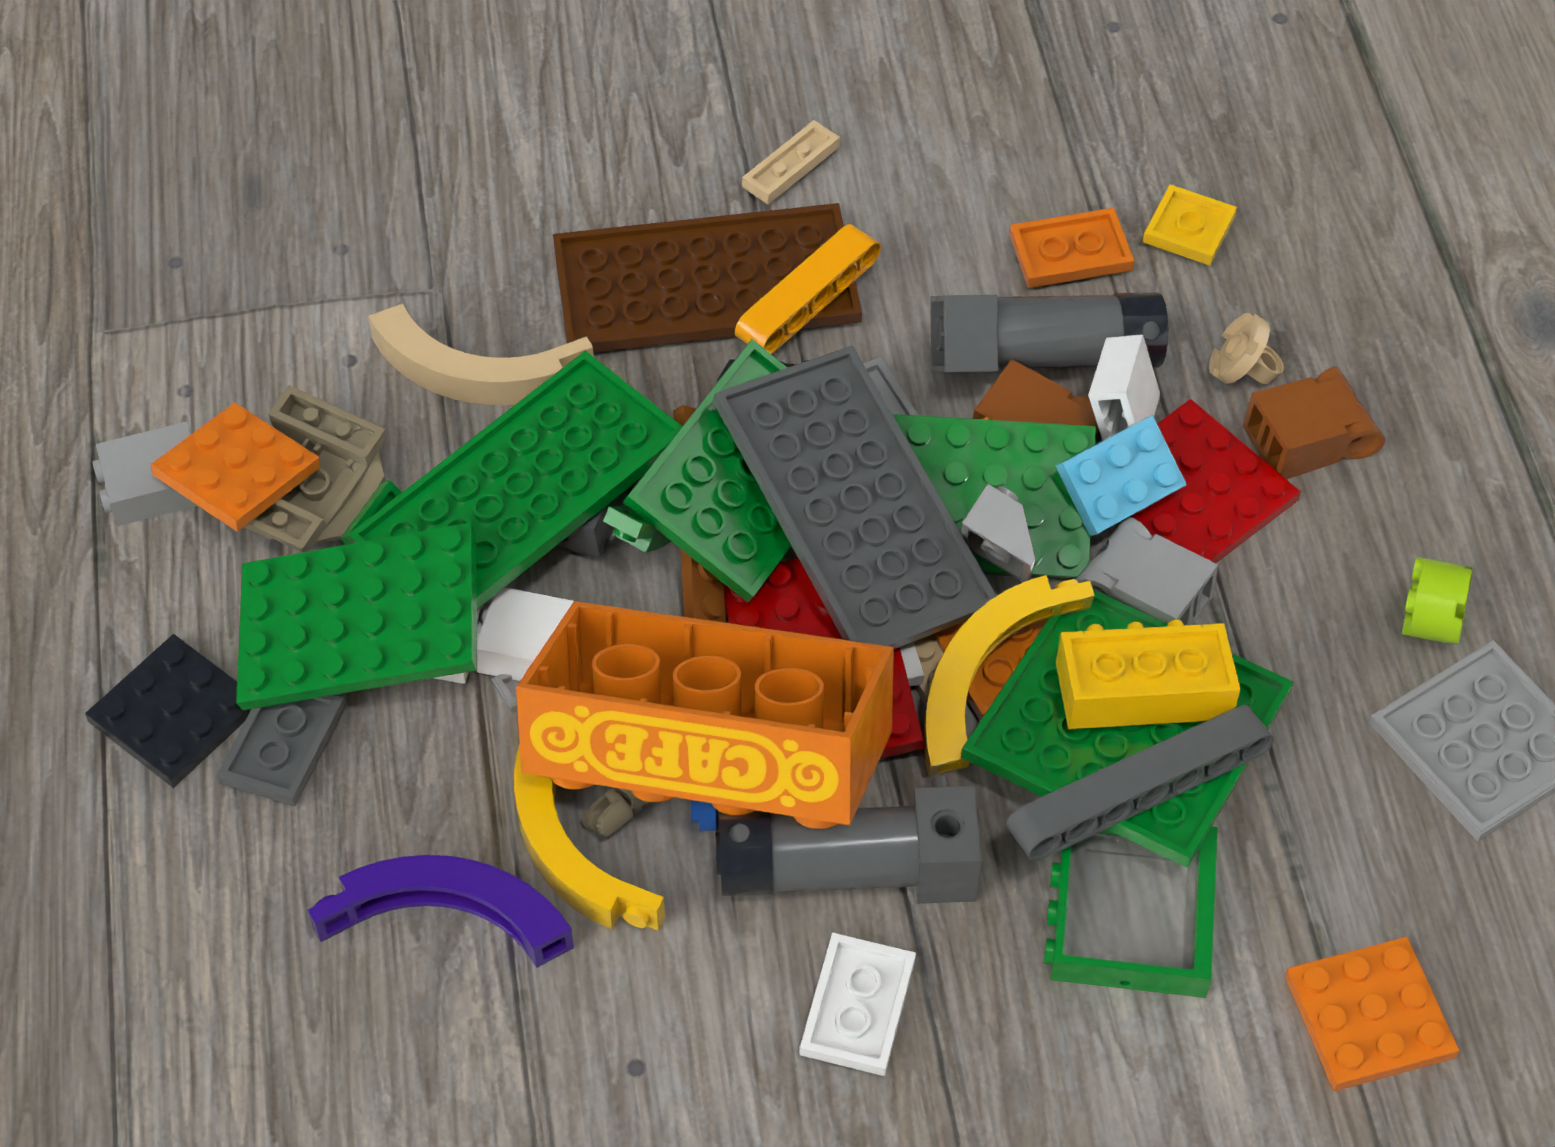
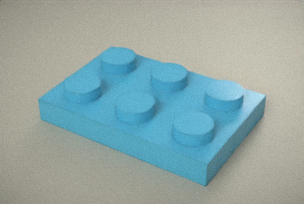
M1153 415L1134 423L1056 465L1090 536L1102 532L1187 485Z

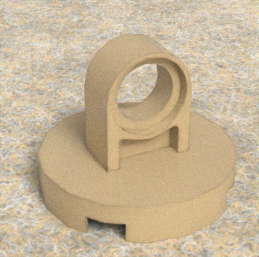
M1244 313L1235 319L1221 335L1227 339L1221 350L1219 351L1214 348L1209 361L1210 374L1225 384L1234 383L1245 374L1262 384H1268L1280 375L1284 369L1283 362L1278 354L1266 345L1270 333L1269 323L1258 315L1254 314L1253 316L1250 313Z

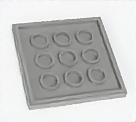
M1494 640L1372 714L1368 723L1477 842L1555 792V703Z

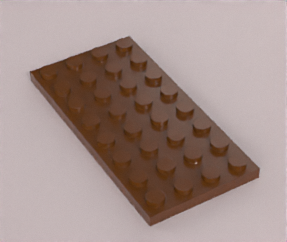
M839 203L553 234L567 343L587 336L593 346V352L734 337L735 327L741 316L844 227ZM854 281L801 329L862 322V310L856 282Z

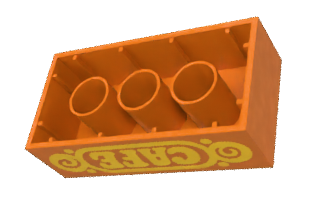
M574 601L516 686L521 773L552 777L555 784L566 789H584L595 784L631 790L635 797L647 802H664L676 797L712 803L716 810L727 815H746L757 810L794 816L798 823L813 829L830 828L837 824L850 825L892 733L893 647Z

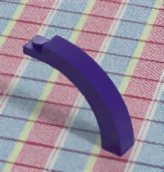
M404 856L357 868L339 876L343 892L337 895H328L320 899L314 907L307 910L313 930L320 942L366 919L388 911L407 907L433 906L471 913L498 926L524 949L536 968L574 948L572 928L561 913L537 890L514 875L494 866L453 856Z

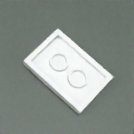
M832 933L801 1041L799 1055L885 1076L913 972L916 953Z

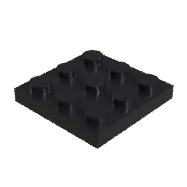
M172 634L92 706L85 715L90 724L172 788H175L245 722L251 709L242 710L236 703L237 681L175 634Z

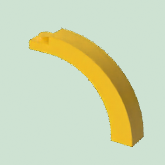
M1047 575L1025 581L1007 589L988 601L958 630L938 663L926 705L923 740L928 776L969 766L970 762L961 758L962 748L967 742L965 726L966 699L970 685L988 655L1010 635L1030 624L1050 617L1090 608L1095 596L1090 581L1078 583L1076 579L1066 580L1055 585V589L1052 590Z
M519 744L514 768V793L519 825L526 849L546 883L576 911L613 930L619 916H621L626 922L635 927L645 928L647 926L658 931L665 918L664 897L607 874L580 853L566 835L555 809L557 784L554 783L552 777L521 773Z

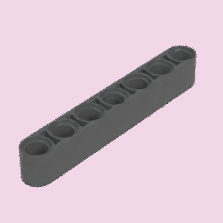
M1242 705L1023 805L1011 814L1006 822V826L1029 859L1037 861L1260 757L1272 746L1274 737L1248 705Z

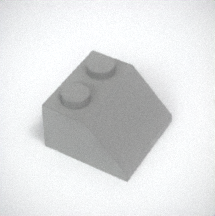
M987 484L963 521L961 535L971 551L1021 582L1028 581L1031 578L1035 556L1023 506L1017 502L1019 498L1012 491L1002 486H998L996 489Z

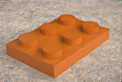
M1114 207L1010 225L1009 236L1028 288L1133 271L1135 261Z

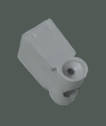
M1127 517L1122 520L1107 539L1106 549L1086 565L1076 580H1078V583L1090 581L1092 589L1167 624L1177 619L1181 620L1184 626L1194 623L1213 598L1218 564L1157 534L1151 536L1142 523L1135 518Z

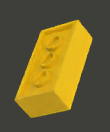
M1176 619L1170 621L1167 627L1143 628L1142 623L1132 622L1127 626V629L1103 630L1101 625L1092 624L1087 628V631H1084V634L1083 631L1061 632L1056 667L1068 729L1208 721L1236 708L1240 686L1224 623L1184 626L1181 620Z

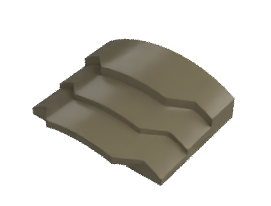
M288 385L268 413L270 421L275 429L319 456L320 468L243 528L249 529L270 540L275 539L300 552H306L316 543L341 540L342 534L379 485L386 480L379 451L387 431L381 426Z

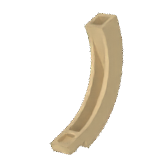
M403 303L368 316L372 340L381 354L395 369L429 391L468 403L515 405L585 350L594 357L593 346L587 336L554 349L528 356L511 358L477 356L448 347L429 336L411 318Z

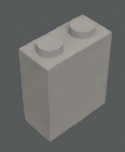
M187 421L96 444L99 459L92 461L98 483L105 482L106 489L99 491L105 513L113 512L117 526L198 506L153 476L151 464L191 435Z

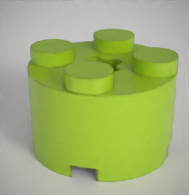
M1416 557L1412 575L1413 582L1407 596L1402 634L1448 644H1459L1473 567Z

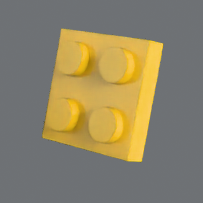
M1170 184L1144 232L1143 243L1211 266L1236 216L1237 207Z

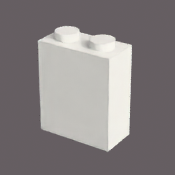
M1143 335L1110 337L1105 340L1088 395L1102 440L1151 415L1154 417L1160 391Z
M504 587L493 596L492 601L488 600L485 602L481 618L483 625L481 631L477 632V673L493 676L507 674L512 675L513 680L520 681L574 601Z

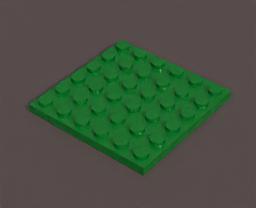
M1093 589L1095 596L1090 608L1048 619L963 746L961 758L1043 797L1206 721L1068 729L1056 667L1061 632L1083 631L1084 634V631H1087V628L1092 624L1101 625L1103 630L1127 629V626L1132 622L1142 623L1143 628L1167 627L1168 625L1157 618ZM1232 653L1240 686L1236 707L1248 705L1269 730L1289 696L1294 682ZM1249 762L1107 829L1188 868Z

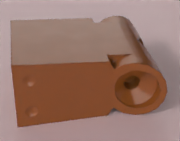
M1013 359L1002 371L973 413V419L988 417L989 420L1096 426L1095 438L1100 432L1089 397H1073L1070 390Z
M1331 367L1325 370L1315 380L1313 377L1253 392L1243 422L1244 430L1263 460L1285 479L1338 463L1343 457L1347 459L1369 457L1381 450L1385 444V437L1365 407L1357 400L1355 391L1338 367Z

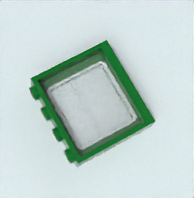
M1211 827L1188 868L1108 829L1060 850V862H1052L1050 888H1057V900H1049L1047 925L1055 926L1054 939L1046 938L1044 950V964L1051 965L1050 980L1206 998L1212 979L1218 827Z

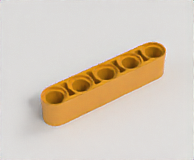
M845 225L741 316L735 327V336L746 344L753 339L770 354H773L875 263L881 251V243L854 225Z

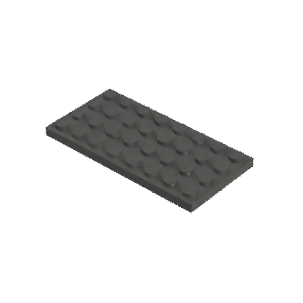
M853 345L714 394L713 403L843 640L890 646L896 649L967 621L983 605L996 597L994 590Z

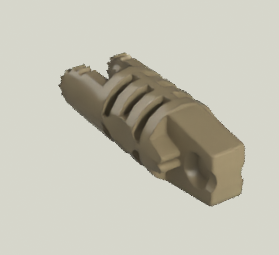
M612 787V790L609 789L605 792L603 796L585 811L581 819L582 824L586 828L593 831L596 829L599 834L608 837L614 834L616 830H619L633 818V814H638L642 807H646L650 802L638 799L631 790Z

